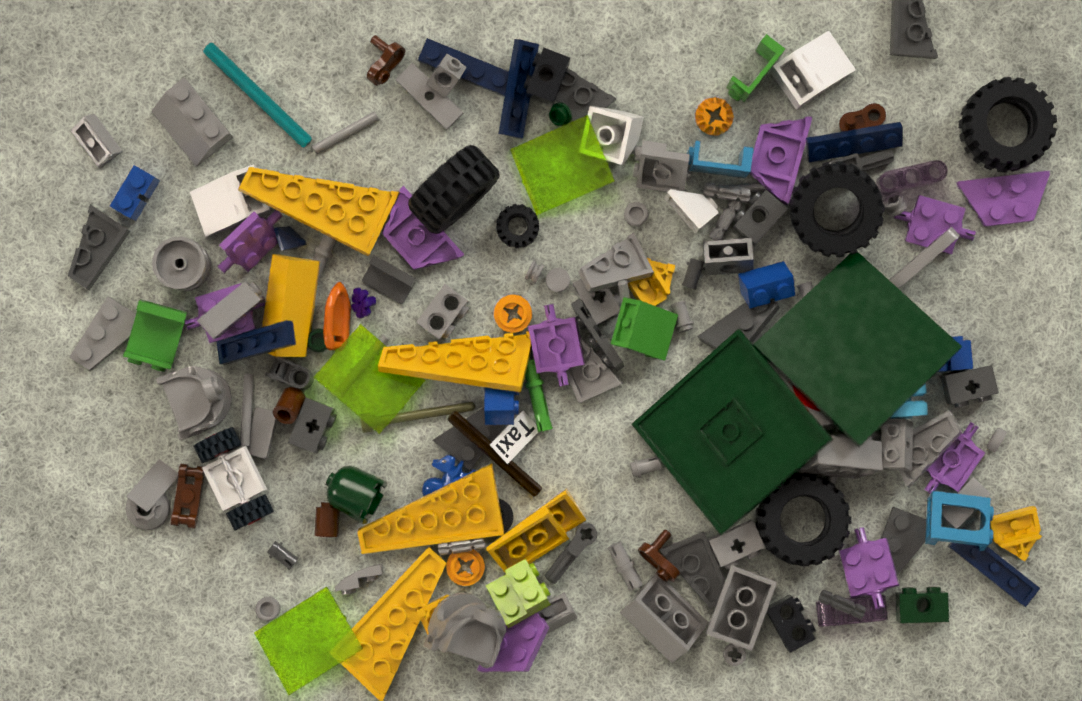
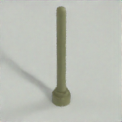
M465 402L375 417V414L365 413L360 414L363 433L373 432V429H377V426L450 415L454 411L458 413L473 411L476 406L474 402Z

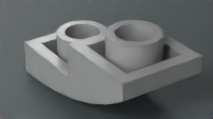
M972 477L957 494L988 497L991 493ZM945 505L942 508L941 518L951 528L957 529L976 509Z
M372 565L354 572L335 586V591H341L342 595L356 593V588L361 587L360 578L364 577V581L378 580V575L384 573L383 565Z

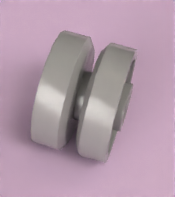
M182 236L171 237L163 241L155 250L152 259L153 271L157 279L165 286L181 292L193 291L201 287L208 279L211 270L210 257L206 249L192 239ZM184 261V266L182 268L178 267L179 262L183 263Z

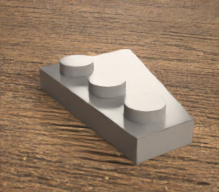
M633 232L624 241L618 242L609 251L581 267L578 273L589 293L617 286L621 280L632 282L651 277L654 271Z
M107 296L69 358L89 370L95 368L121 344L129 340L136 313Z
M581 336L585 365L574 366L566 370L567 378L579 403L623 384L618 376L607 367L604 361Z
M950 410L913 429L912 471H899L908 488L962 434Z

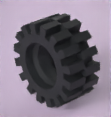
M512 204L513 206H507L505 210L500 212L496 221L497 233L501 241L507 246L518 249L520 247L524 248L532 244L535 238H537L539 220L536 213L530 207H526L523 204ZM515 217L523 218L527 223V230L522 235H514L509 231V222Z

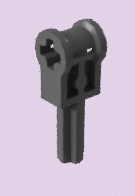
M891 149L861 158L856 153L835 159L829 163L836 164V161L844 162V164H853L860 170L867 171L893 163L894 154Z
M584 522L577 526L575 536L545 574L546 579L551 583L556 584L585 547L595 542L597 531L592 524ZM582 528L584 530L591 528L592 538L586 537L584 540L581 539L582 533L580 530Z

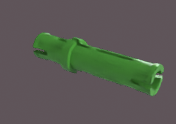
M534 359L529 360L525 373L527 382L525 387L528 388L538 432L553 429L542 386L544 381L543 379L541 380L540 374L536 371Z

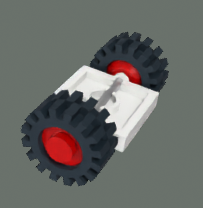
M230 427L194 445V449L201 463L218 457V460L202 467L223 511L239 503L241 504V506L226 513L234 531L261 520V518L271 514L274 510L266 494L250 501L249 498L267 490L246 446L230 454L227 453L241 445L234 428Z

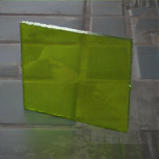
M588 115L510 149L522 178V184L525 185L536 215L615 182L604 155L603 147L599 143Z
M360 324L340 348L335 349L332 357L313 378L374 431L380 434L396 414L405 408L404 405L426 380L424 378L378 372V363L383 347L387 346Z
M328 587L323 588L254 632L270 661V665L273 666L288 695L293 694L363 649L350 627L347 617L342 613Z

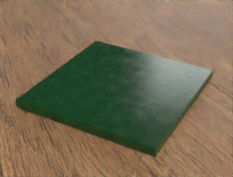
M859 252L854 255L849 254L753 344L773 367L858 447L865 443L962 348L955 339Z
M737 329L632 423V426L720 535L728 532L833 441V438L740 329Z

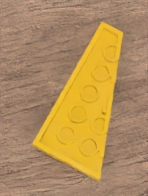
M253 167L248 168L238 188V191L366 256L370 255L399 194L396 191L389 192L378 190V188L354 186V184L319 178H305L301 175L293 176Z
M526 331L524 335L513 336V333H506L504 337L497 338L479 336L452 339L451 343L438 344V341L429 342V345L415 347L413 344L383 347L378 363V372L521 393L532 349L529 331Z
M492 463L360 527L357 533L361 553L366 554L504 535Z
M430 546L330 651V654L379 701L384 700L420 622L416 610L429 603L447 563Z

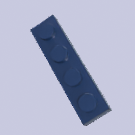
M426 39L418 58L419 62L436 68L444 56L449 54L466 66L460 79L505 97L509 71L431 39Z
M514 39L498 132L500 135L523 139L530 98L526 96L527 89L523 87L527 76H532L535 67L532 64L539 50V44Z
M901 122L806 138L808 162L902 147L903 126Z
M288 320L216 341L219 365L231 364L296 345L293 321Z
M952 542L948 545L951 550L1023 607H1026L1040 590L1036 584L988 546L984 551H979L980 546Z

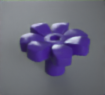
M355 288L353 290L354 294H352V302L355 304H352L351 308L356 312L357 318H364L371 314L369 307L376 305V298L374 296L368 297L369 293L366 289Z

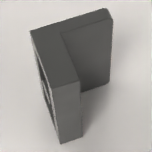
M373 255L362 282L403 304L416 283V278Z

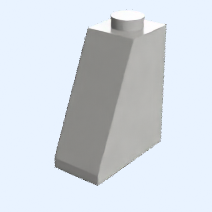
M245 281L197 321L213 339L219 338L264 300L260 296L263 292L254 282L250 284L248 281Z

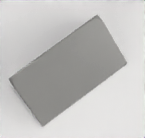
M95 114L84 116L71 130L98 168H101L122 152V149Z
M255 407L250 431V446H246L252 456L269 459L278 421L273 416L272 410Z
M565 592L550 599L551 605L539 611L540 617L544 618L549 626L547 634L577 619Z

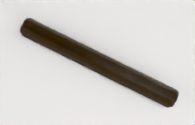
M457 411L449 415L447 420L527 492L533 497L541 492L542 487L512 460L507 464L490 446L492 442Z

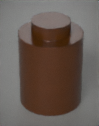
M295 387L285 388L273 409L275 419L284 424L294 423L305 401L304 393Z
M321 502V507H316L314 536H339L340 511L331 506L329 502Z

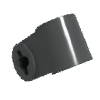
M273 356L275 360L270 371L266 372L265 376L298 389H308L311 387L314 376L310 370L295 364L287 358ZM300 372H305L307 376L306 382L299 385L296 382V376Z

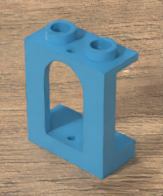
M932 491L927 498L925 544L935 545L938 541L976 545L980 546L979 551H984L993 540V530L990 529V521L993 519L994 507L990 506L991 498ZM942 505L979 510L981 512L980 530L971 531L941 527Z

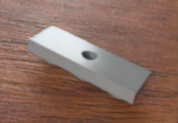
M411 63L396 78V81L448 130L464 113L447 96L446 98L426 85L429 78ZM427 94L434 95V98L430 101L425 99Z

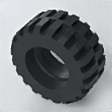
M1003 77L1000 80L995 79L982 86L967 100V104L961 111L963 116L959 120L958 128H962V133L959 136L961 142L965 141L967 145L964 148L967 154L971 152L975 156L972 160L977 164L980 162L984 163V168L988 170L995 168L997 172H1006L1008 170L1013 172L1037 161L1052 145L1051 138L1056 135L1057 129L1053 128V124L1057 122V115H1052L1051 110L1054 109L1052 101L1047 103L1045 100L1047 94L1044 90L1038 92L1035 83L1030 82L1026 84L1024 83L1025 79L1019 77L1015 80H1012L1011 77ZM1001 103L1010 104L1023 113L1027 121L1028 131L1022 143L1017 146L1008 147L998 143L991 136L987 126V116L994 106Z
M466 146L439 166L418 187L409 199V210L430 233L439 234L463 217L490 191L500 177L499 170L477 146Z
M836 161V164L826 162L822 163V167L810 169L808 175H803L799 179L800 183L798 186H794L792 200L789 203L791 222L800 240L807 244L812 251H819L823 256L830 257L831 254L836 255L837 258L844 257L845 253L854 255L858 253L857 249L863 246L865 249L870 245L869 240L877 237L879 234L878 227L882 226L884 221L882 214L885 212V206L882 201V194L876 183L864 170H860L853 164H844V162ZM833 188H845L851 191L859 202L857 218L852 224L841 230H827L818 224L814 216L816 200L824 192Z
M795 473L756 508V528L764 545L767 547L766 549L782 561L801 567L819 565L824 560L833 558L835 556L834 553L843 548V542L850 533L848 531L849 524H851V517L848 513L850 507L848 502H845L841 490H838L832 482L817 475ZM797 497H810L816 500L825 513V526L821 534L808 542H797L790 539L784 533L780 522L784 506L790 500Z

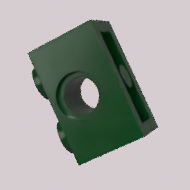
M904 587L902 592H895L897 622H949L948 593L941 591V587H926V591L917 592L916 587ZM921 598H925L927 601V607L923 611L917 609V602Z

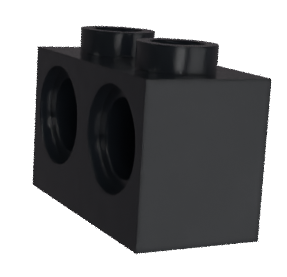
M790 594L769 605L766 612L789 653L815 640L813 633L816 632L810 619H804L801 613L804 608L798 597L794 599ZM785 605L791 606V615L787 618H782L780 615L781 608ZM795 627L803 628L804 633L800 639H793L792 630Z

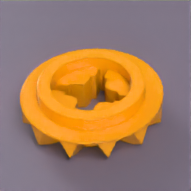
M717 97L705 99L698 106L695 114L696 123L700 130L713 136L725 133L731 127L734 118L732 107L726 100ZM720 108L718 116L721 120H714V122L708 124L711 118L708 113L710 111L714 113Z
M507 295L501 298L494 309L496 324L502 330L510 333L523 331L530 324L532 318V309L529 302L519 295ZM519 305L517 314L520 315L522 320L513 318L512 321L510 320L507 323L509 314L504 308L513 310L514 307L516 308Z
M474 549L455 554L452 552L446 563L449 578L461 586H470L478 582L483 576L485 563L481 554ZM458 558L464 562L474 560L470 566L473 575L466 570L459 574L457 573L461 568Z

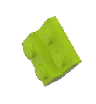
M526 559L504 570L505 575L485 585L508 628L551 605L547 599L551 595L544 582L539 584L536 579L540 575L534 563L528 564Z

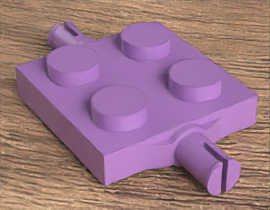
M918 195L915 207L910 213L904 211L901 215L894 216V219L907 222L908 231L905 241L923 247H928L950 227L956 230L960 235L959 237L971 241L974 240V237L970 235L976 234V231L962 228V220L966 208ZM959 237L942 252L952 254Z
M275 209L265 219L252 212L219 245L228 257L218 265V268L226 273L235 263L241 265L249 272L278 243L273 225L283 215Z
M242 283L195 297L199 317L185 320L186 325L195 322V324L186 326L187 329L190 330L201 326L197 320ZM265 302L259 303L253 309L265 306ZM253 309L219 338L213 339L206 331L209 343L256 329L253 320Z
M554 304L545 305L547 320L540 324L528 326L537 373L557 372L559 386L569 385L566 370L574 366L585 365L577 318H556Z
M970 422L963 434L926 470L932 479L924 488L925 491L931 494L939 484H944L959 492L985 454L971 440L979 428L978 426H974L975 424Z
M857 528L854 531L858 543L853 547L839 550L850 595L852 598L863 595L872 596L874 609L884 608L885 605L881 593L889 588L900 586L888 540L882 538L875 541H867L865 528Z

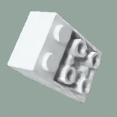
M828 31L773 65L770 73L795 109L798 110L856 69Z
M254 164L233 171L190 192L206 237L239 226L252 212H255L260 217L273 213L272 207L238 191L248 168H257Z

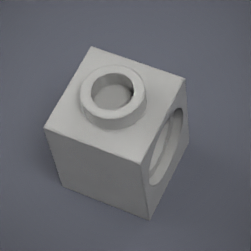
M446 54L433 71L426 85L446 98L461 78L466 66L461 64L458 59Z

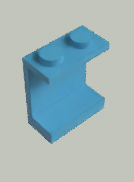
M695 141L693 147L689 146V150H687V154H690L689 171L746 178L751 172L754 148L743 147L739 153L738 165L698 160L700 141Z

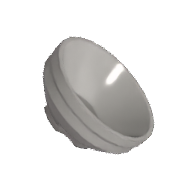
M165 494L152 506V511L148 516L141 515L138 511L139 506L129 498L126 502L125 510L128 520L142 530H152L160 527L167 520L170 513L169 500Z

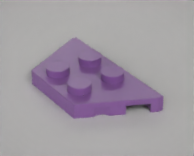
M810 116L800 120H786L777 124L768 123L761 125L753 149L751 172L749 174L787 206L791 199L806 138L813 118Z
M1050 171L965 180L956 183L959 190L961 189L967 198L971 208L978 214V218L984 227L1034 221L1050 176Z
M402 186L395 205H393L388 222L382 232L385 238L414 270L462 258L464 253L444 231L439 234L430 233L409 210L408 202L412 195Z
M539 612L510 628L505 624L506 633L494 665L488 669L479 665L477 670L484 673L529 672L549 630L548 624L544 618L540 617Z

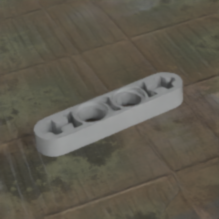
M950 227L889 280L899 289L960 235L953 227Z

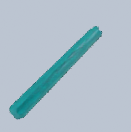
M212 42L206 45L203 53L302 148L310 144L312 137Z

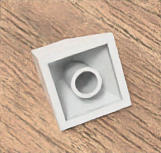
M590 106L580 153L624 165L639 140L644 117L625 111Z
M670 189L664 198L695 234L719 213L716 210L718 206L710 197L706 199L702 194Z

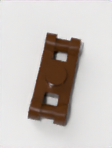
M180 464L171 525L179 526L183 524L187 525L188 528H196L205 475L202 469L203 466L193 468L189 467L188 464ZM187 476L195 477V483H186ZM182 508L190 509L189 516L181 515Z

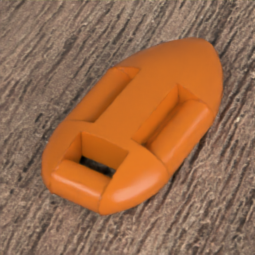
M341 282L335 284L327 298L323 329L326 348L330 351L339 352L347 345L351 316L348 292Z

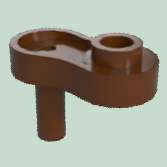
M374 35L370 43L382 51L383 54L368 70L367 80L377 86L388 81L390 72L404 58L405 48L397 42L388 45L377 35Z
M872 103L859 111L847 112L840 119V130L843 132L883 125L886 119V111L880 104ZM877 113L879 116L878 120H870V114Z
M664 529L652 545L644 542L637 551L648 563L657 569L656 574L665 582H674L680 575L679 570L658 552L672 536L669 531Z

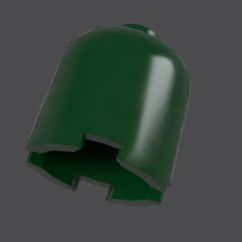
M343 466L336 473L332 472L326 480L325 485L328 486L327 500L335 509L364 525L368 522V519H366L367 515H374L384 496L380 491L382 487H387V482L355 466Z

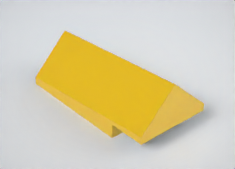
M272 254L262 327L286 320L293 321L296 345L269 352L268 354L275 357H306L309 333L312 331L320 261Z
M566 488L504 535L489 544L486 549L503 571L524 559L530 564L569 540L566 532L586 521V518Z

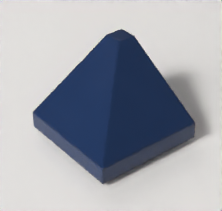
M291 226L274 228L281 251L295 250L307 245L306 241Z

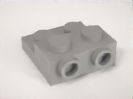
M643 140L642 147L637 146L635 160L639 161V163H635L633 177L637 178L636 187L668 192L670 189L684 191L690 154L666 151L667 144Z

